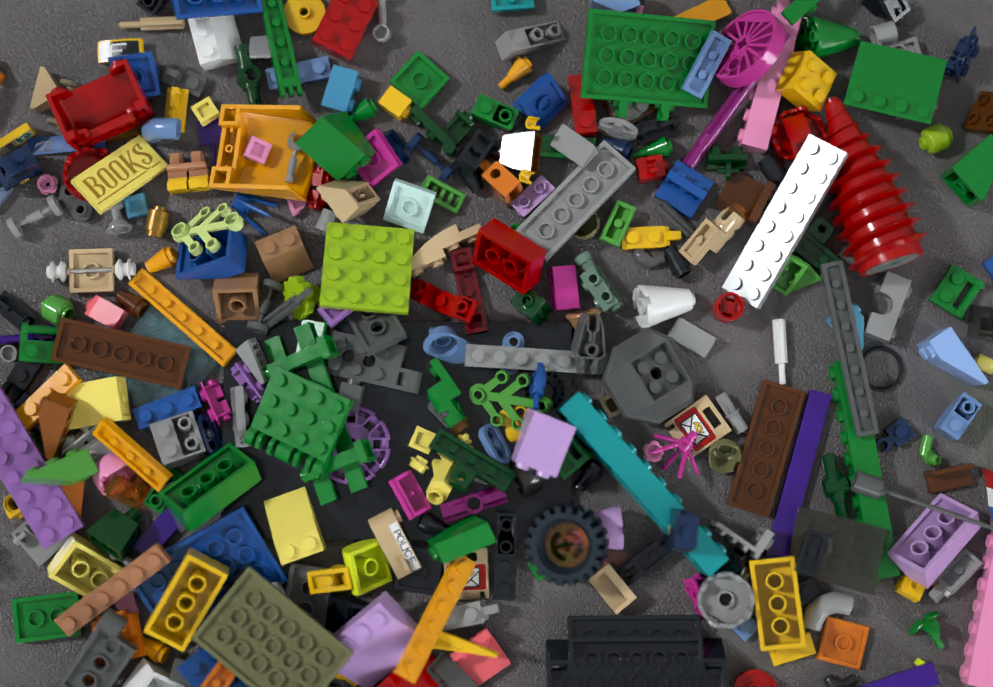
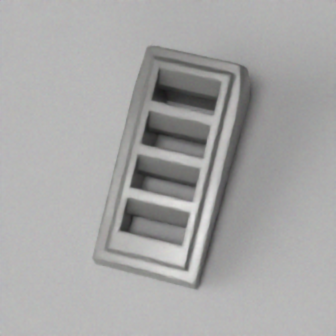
M256 337L246 340L236 349L237 354L261 385L268 383L269 379L264 372V368L268 364Z

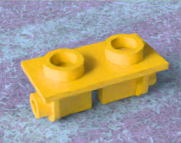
M168 87L164 118H180L181 132L185 133L189 90Z

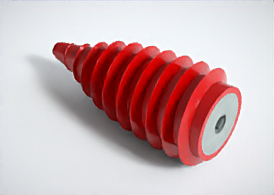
M838 97L827 99L824 108L828 138L825 142L849 154L827 192L829 196H836V199L829 205V210L840 212V215L833 221V225L835 227H844L845 229L838 236L837 240L849 243L850 245L843 251L842 256L854 258L855 260L848 270L859 272L861 277L892 270L918 259L924 255L920 240L928 233L916 232L914 225L922 218L910 217L908 210L915 202H903L901 195L908 188H897L894 184V181L901 173H889L885 167L892 159H880L876 153L882 148V145L872 146L867 138L871 133L863 134L857 126L858 122L852 119L842 101L838 100Z

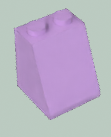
M527 408L511 459L517 462L516 467L528 471L530 467L537 470L536 474L549 479V476H553L556 478L576 427Z

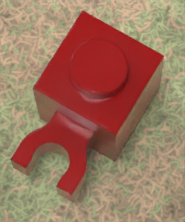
M662 154L638 158L634 163L638 184L662 180L668 172L667 160H663Z

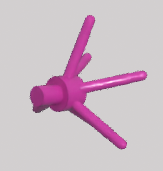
M692 430L686 437L682 436L680 439L654 434L655 438L672 442V444L651 451L652 455L675 447L677 448L676 452L662 466L663 471L682 452L683 456L678 478H682L687 455L695 474H699L691 452L692 443L698 437L696 432Z

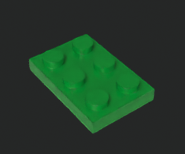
M70 591L11 599L15 643L68 637L54 620L81 599L80 594ZM83 627L69 637L84 635Z

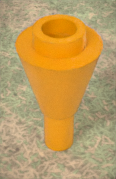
M518 56L507 76L498 84L503 91L513 81L515 82L533 72L531 69L533 64L526 56L523 58Z

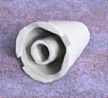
M637 285V288H634L633 308L638 309L639 316L635 317L641 328H649L692 310L693 305L696 303L694 293L684 288Z

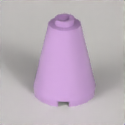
M613 506L595 512L593 516L596 519L600 517L603 521L600 524L602 529L606 528L608 532L605 535L606 540L609 539L607 549L623 550L624 536L622 534L621 508ZM572 523L564 525V538H569V543L589 546L587 536L580 527Z

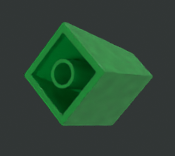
M346 111L323 115L296 142L300 149L337 181L353 179L358 174L357 170L368 165L372 160L371 157L376 153Z
M992 134L976 143L939 176L967 208L986 197L993 181Z

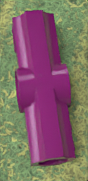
M491 487L440 504L445 523L507 503L508 499L506 493ZM471 497H477L480 500L481 504L478 509L473 510L469 508L468 500Z

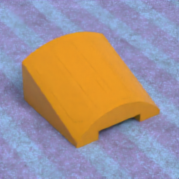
M221 104L218 125L222 127L217 165L212 166L209 188L305 202L311 186L315 161L304 151L297 152L296 158L298 163L294 183H286L289 159L293 154V151L287 145L289 135L295 132L292 139L296 144L317 122L316 118L300 105ZM251 136L272 144L264 165L243 157Z

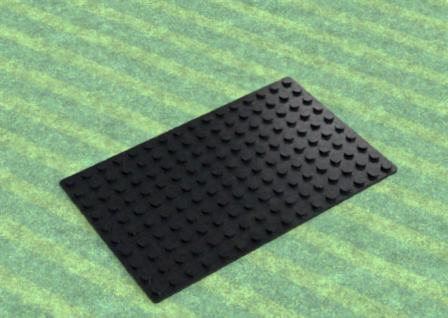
M228 320L225 322V339L237 349L246 340L256 337L267 364H271L264 341L277 335H281L288 356L296 353L298 340L293 328L300 326L301 321H279L268 330L267 335L256 334L246 329L248 321L256 320ZM340 321L333 328L327 324L325 335L331 336L332 330L355 335L347 321ZM400 322L407 334L406 339L396 343L407 347L402 368L424 374L419 395L360 381V386L365 387L361 406L372 410L380 421H384L391 440H389V449H391L389 459L383 469L380 468L376 472L377 476L367 481L368 487L351 493L348 484H342L331 479L338 499L321 506L313 481L305 483L301 479L300 470L304 468L305 458H303L300 466L296 468L292 466V462L287 464L275 458L274 454H267L268 443L273 438L268 435L263 448L260 450L255 448V445L237 447L255 462L262 480L221 510V517L243 505L264 539H273L263 501L306 487L323 539H375L376 537L369 525L368 519L391 507L394 511L398 509L403 518V522L400 524L408 540L431 539L434 535L421 533V530L416 528L422 514L409 520L388 481L411 469L425 496L427 495L426 490L434 476L431 462L434 459L441 460V457L431 450L428 455L408 446L417 426L435 434L441 428L458 438V434L463 435L467 433L469 439L472 440V443L469 445L488 456L479 439L478 432L482 426L491 423V416L482 405H476L470 400L469 390L477 383H488L500 369L465 367L464 363L451 364L438 359L462 393L455 400H459L461 408L466 415L465 419L452 428L445 427L428 409L430 401L427 390L441 381L440 377L435 379L429 370L432 367L430 361L436 357L428 355L423 350V343L429 335L430 327L449 326L455 331L457 336L464 338L470 344L502 346L504 336L508 332L516 331L524 338V348L571 351V324L542 323L538 327L530 322H487L488 331L467 335L465 323ZM377 326L372 331L380 332L383 327ZM512 338L509 343L512 346H516L518 341ZM349 350L344 354V360L346 362L353 361L354 352ZM238 354L224 367L223 400L226 399L231 411L230 389L240 385L231 375L232 371L230 369L235 366L236 362L242 360ZM373 355L367 356L364 361L367 367L373 366L375 364V357ZM306 365L293 371L311 380ZM519 370L517 373L510 375L506 383L496 386L492 392H502L515 382L517 376L522 373L528 374L531 378L535 371ZM553 372L564 382L565 397L558 407L550 410L545 415L564 422L555 410L571 397V373ZM500 373V379L505 380V375ZM329 375L334 391L339 393L341 382L347 383L348 379ZM520 378L521 383L526 384V378ZM247 382L243 385V389L248 386ZM546 383L544 395L551 398L554 394V388L551 384ZM521 387L512 395L526 397V387ZM477 391V397L482 398V393ZM249 397L247 404H245V413H248L249 425L246 426V431L251 427L260 404L251 402ZM491 401L498 412L503 409L498 402ZM517 409L519 415L525 413L524 409ZM348 416L347 423H355V416ZM232 419L226 422L223 421L222 447L229 442L235 446ZM370 422L364 426L369 432L374 428ZM498 426L511 451L512 458L517 441L510 442L506 436V426ZM373 440V449H380V440ZM570 444L569 447H568V451H569L570 453H571V444ZM419 455L427 460L428 464L426 466L429 467V470L426 469L424 474H421L409 466L411 457L416 458ZM511 459L510 462L504 465L516 473L505 492L508 502L471 515L488 522L495 537L496 512L518 513L517 541H526V537L531 533L528 530L535 523L534 520L538 516L561 504L562 506L571 503V475L566 480H563L559 474L556 478L549 476V479L537 475V470L529 467V470L526 471L516 467L517 462ZM374 461L365 464L370 467ZM473 482L464 493L452 487L446 501L443 503L491 488L492 486ZM471 497L468 500L469 508L475 510L480 507L481 503L477 497ZM430 503L432 508L424 513L428 514L430 512L445 523L440 504L434 505ZM468 516L456 519L445 524L451 527L456 523L462 521L463 519L467 518ZM568 523L557 524L550 533L549 541H569V538H564V525H568Z

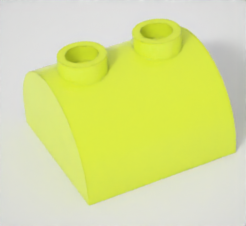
M376 538L359 541L342 549L345 566L349 567L352 580V595L360 596L393 581L388 559Z

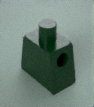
M131 507L126 514H123L117 509H112L87 530L89 541L120 562H123L140 536V527L136 522L141 517L140 511L135 507Z

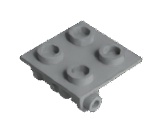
M27 521L11 533L14 537L12 542L16 546L21 545L39 567L53 556L69 537H65L44 550Z

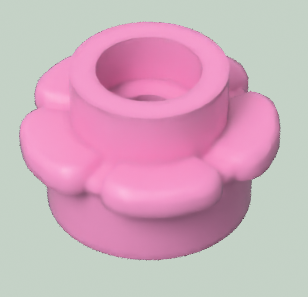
M44 174L37 180V188L44 195L53 194L58 189V180L55 176Z
M650 441L649 444L646 443L643 447L644 458L647 461H660L664 452L652 455L651 450H656L663 446H660L657 441Z

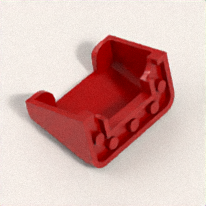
M127 59L113 61L108 69L109 74L70 91L59 86L52 89L51 93L45 95L65 142L78 151L82 147H93L155 117L153 108Z

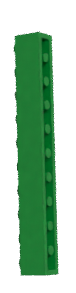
M840 361L829 363L828 377L833 381L834 389L831 390L833 401L837 403L838 410L835 411L837 423L841 425L842 432L839 433L841 444L845 447L846 453L843 454L845 466H848L850 475H847L849 488H851V483L857 470L882 478L874 434L855 437ZM853 492L854 497H851L853 509L857 512L855 525L857 531H860L861 534L859 547L861 553H864L865 562H863L865 575H868V578L873 580L900 576L899 567L887 554L894 546V539L885 494L883 497L879 496L875 500Z

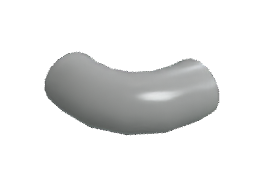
M832 591L818 596L807 605L803 613L804 627L821 631L822 625L828 616L835 613L848 616L853 608L854 595L847 592Z

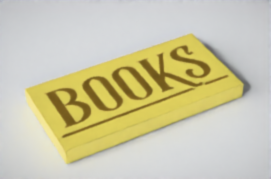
M138 135L73 178L71 184L101 215L167 170L166 165L168 164L141 135Z

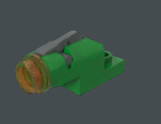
M436 357L430 361L432 367L429 370L435 379L440 377L441 381L427 390L430 401L428 409L445 427L457 435L470 426L468 423L469 419L464 414L459 400H455L462 393Z

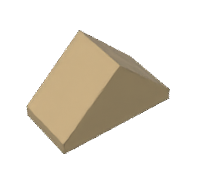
M42 66L39 69L30 108L40 114L50 108L45 95L51 93L52 89L59 87L51 72Z

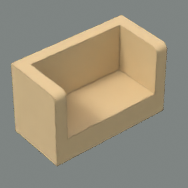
M608 562L603 564L594 575L588 578V581L615 614H618L637 598Z

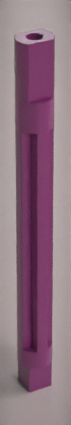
M786 32V36H785V43H786V41L789 39V37L791 36V35H790L789 33H787V32ZM760 78L749 85L734 88L684 158L683 163L692 169L697 166Z

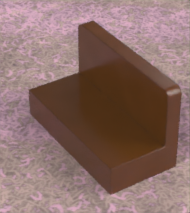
M963 463L924 471L928 493L973 485L970 468H975L974 463Z

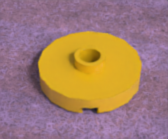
M288 0L284 6L289 29L298 35L304 36L312 35L316 32L326 12L321 0ZM303 10L308 11L307 15L305 16L301 15V12Z

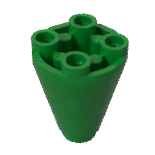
M804 17L800 34H797L796 46L800 47L801 51L810 50L818 58L851 50L860 43V33L858 30L818 17Z

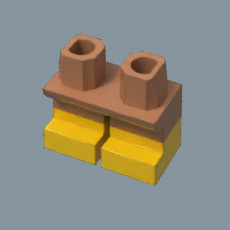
M202 151L190 152L191 162L184 163L182 153L170 154V164L166 165L168 172L167 191L171 194L191 193V191L212 190L209 188L210 167L205 161Z

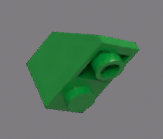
M479 94L471 112V116L475 121L491 128L508 131L512 130L519 114V110L482 94Z

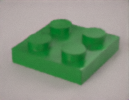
M418 50L389 82L398 91L411 99L413 105H417L423 110L450 81V78Z

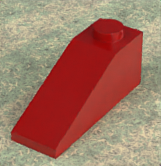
M582 74L568 75L573 131L582 137H596L597 123L594 101L590 98H580Z

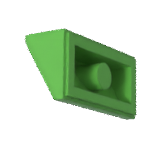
M617 199L599 241L620 247L637 208Z

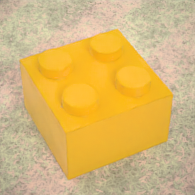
M810 50L792 52L775 90L796 107H807L809 112L821 111L837 73Z

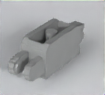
M480 599L456 603L442 631L484 623V621L489 620L488 615L499 613L498 603L486 604L485 600Z

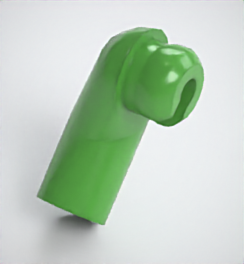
M923 435L919 450L920 456L931 467L940 465V455H936L931 449L934 437Z

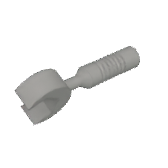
M292 132L287 140L289 149L293 151L292 157L289 159L285 182L289 184L294 183L298 163L296 158L297 152L303 151L292 139L295 132Z

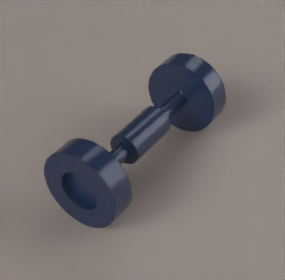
M418 132L407 143L405 149L411 153L418 148L424 153L423 156L431 164L437 165L443 171L438 179L443 183L446 182L456 170L450 168L452 163L444 167L439 162L440 159L429 149H424L420 145L424 136Z

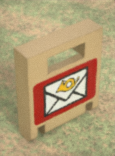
M706 394L663 424L665 428L674 424L675 427L668 432L675 439H680L682 436L686 437L692 430L698 434V437L692 443L693 457L731 431V428ZM708 406L721 422L715 428L702 412Z
M488 546L471 552L477 553V560H474L476 565L458 600L480 599V592H484V598L489 599ZM451 561L444 564V573Z

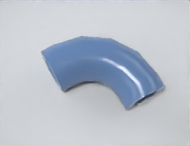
M163 117L149 119L141 126L142 137L150 144H157L162 139L179 140L181 120L180 118Z

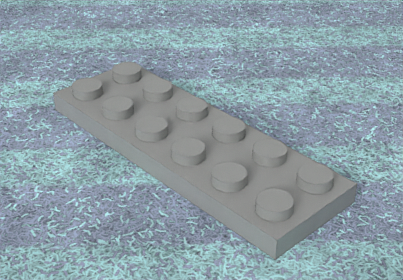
M605 140L596 148L597 154L583 169L578 166L515 230L547 250L544 259L546 262L636 171V168Z

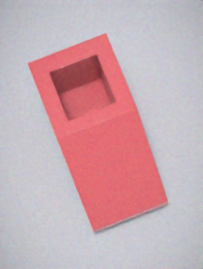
M95 295L94 298L92 297L87 302L85 307L87 310L84 313L116 330L120 329L129 314L125 309L98 295Z

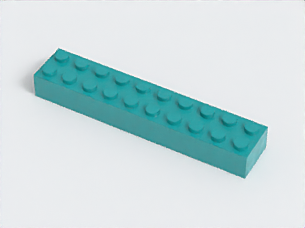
M574 393L555 412L564 422L576 427L574 433L668 536L670 508L685 509L681 506L682 500L676 493H671L665 488L667 483L659 475L656 476L651 472L653 468L645 459L641 460L637 457L636 453L638 451L630 442L626 443L621 439L622 433L615 426L612 427L606 422L607 416L600 409L595 410L591 405L593 401L586 393ZM698 524L696 550L690 553H682L701 574L710 577L729 558L725 555L727 550L724 546L710 538L712 533L704 525Z

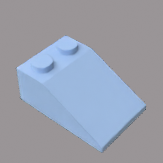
M951 327L937 330L917 344L919 348L918 353L922 359L927 360L930 364L972 387L985 385L989 382Z

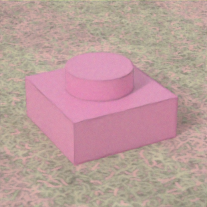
M251 136L243 157L264 165L272 144Z

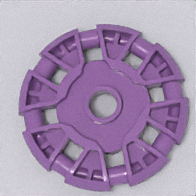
M360 406L359 413L350 411L348 416H355V423H347L346 419V425L351 438L356 441L369 439L372 448H374L373 440H380V449H373L376 457L374 463L370 467L365 463L361 464L366 481H369L377 476L376 472L380 468L383 469L391 452V449H389L391 437L384 421H380L372 410ZM368 422L374 426L370 432L364 427ZM336 448L334 449L332 456L337 455ZM343 468L329 474L332 480L348 484Z

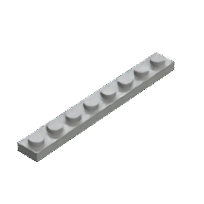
M465 344L464 366L536 371L537 364L540 362L544 364L545 371L577 374V356L572 351ZM606 353L601 360L598 359L596 375H603L609 353ZM585 359L582 374H590V359Z

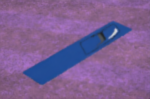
M63 135L28 139V147L33 155L77 151L65 142ZM105 141L90 148H105Z

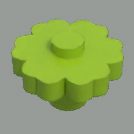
M290 276L288 281H284L283 284L284 302L294 295L298 296L308 287L313 289V293L301 301L302 304L291 312L294 319H306L309 317V314H313L315 304L320 301V288L317 285L305 282L303 276Z

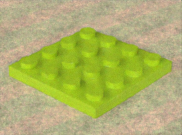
M327 222L319 308L408 315L415 229Z

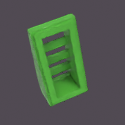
M430 175L426 176L421 187L428 189L429 185L432 184L434 186L431 191L436 192L438 188L441 189L438 197H435L433 204L457 214L466 195ZM447 191L449 195L446 201L443 202L442 199ZM455 195L457 199L452 207L449 204Z

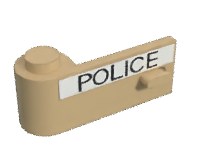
M391 507L368 519L369 525L398 580L422 568L402 530L400 523L403 522V518L398 509L394 511Z

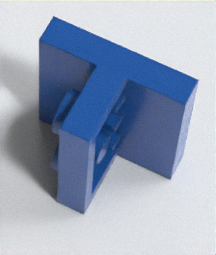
M153 50L110 56L108 58L110 67L111 63L115 60L127 59L147 97L162 94L158 77L161 73L160 63H155Z
M547 72L512 103V106L519 110V113L526 118L529 116L540 117V120L536 123V126H540V130H537L540 132L569 104V101L554 77Z
M677 160L654 197L660 201L664 199L674 210L691 219L714 182Z

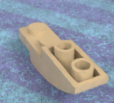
M455 224L432 237L412 257V277L424 273L423 269L431 266L433 269L443 265V261L446 260L445 250H448V252L460 248V244L467 241L468 244L476 242L478 229L481 228L480 224L460 232Z

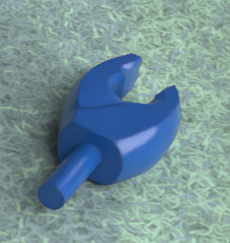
M540 362L537 364L536 371L532 374L529 384L530 396L534 398L533 410L539 409V399L544 395L546 385L545 367Z

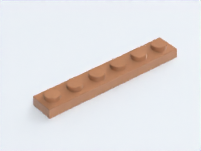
M157 542L57 616L54 621L69 637L172 560L171 556Z

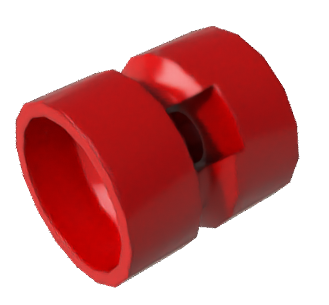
M734 292L722 294L712 305L713 316L722 323H729L738 319L744 311L743 299Z

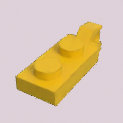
M669 226L631 227L626 231L621 242V249L624 251L639 248H665L670 246L671 241L681 240V231H669Z

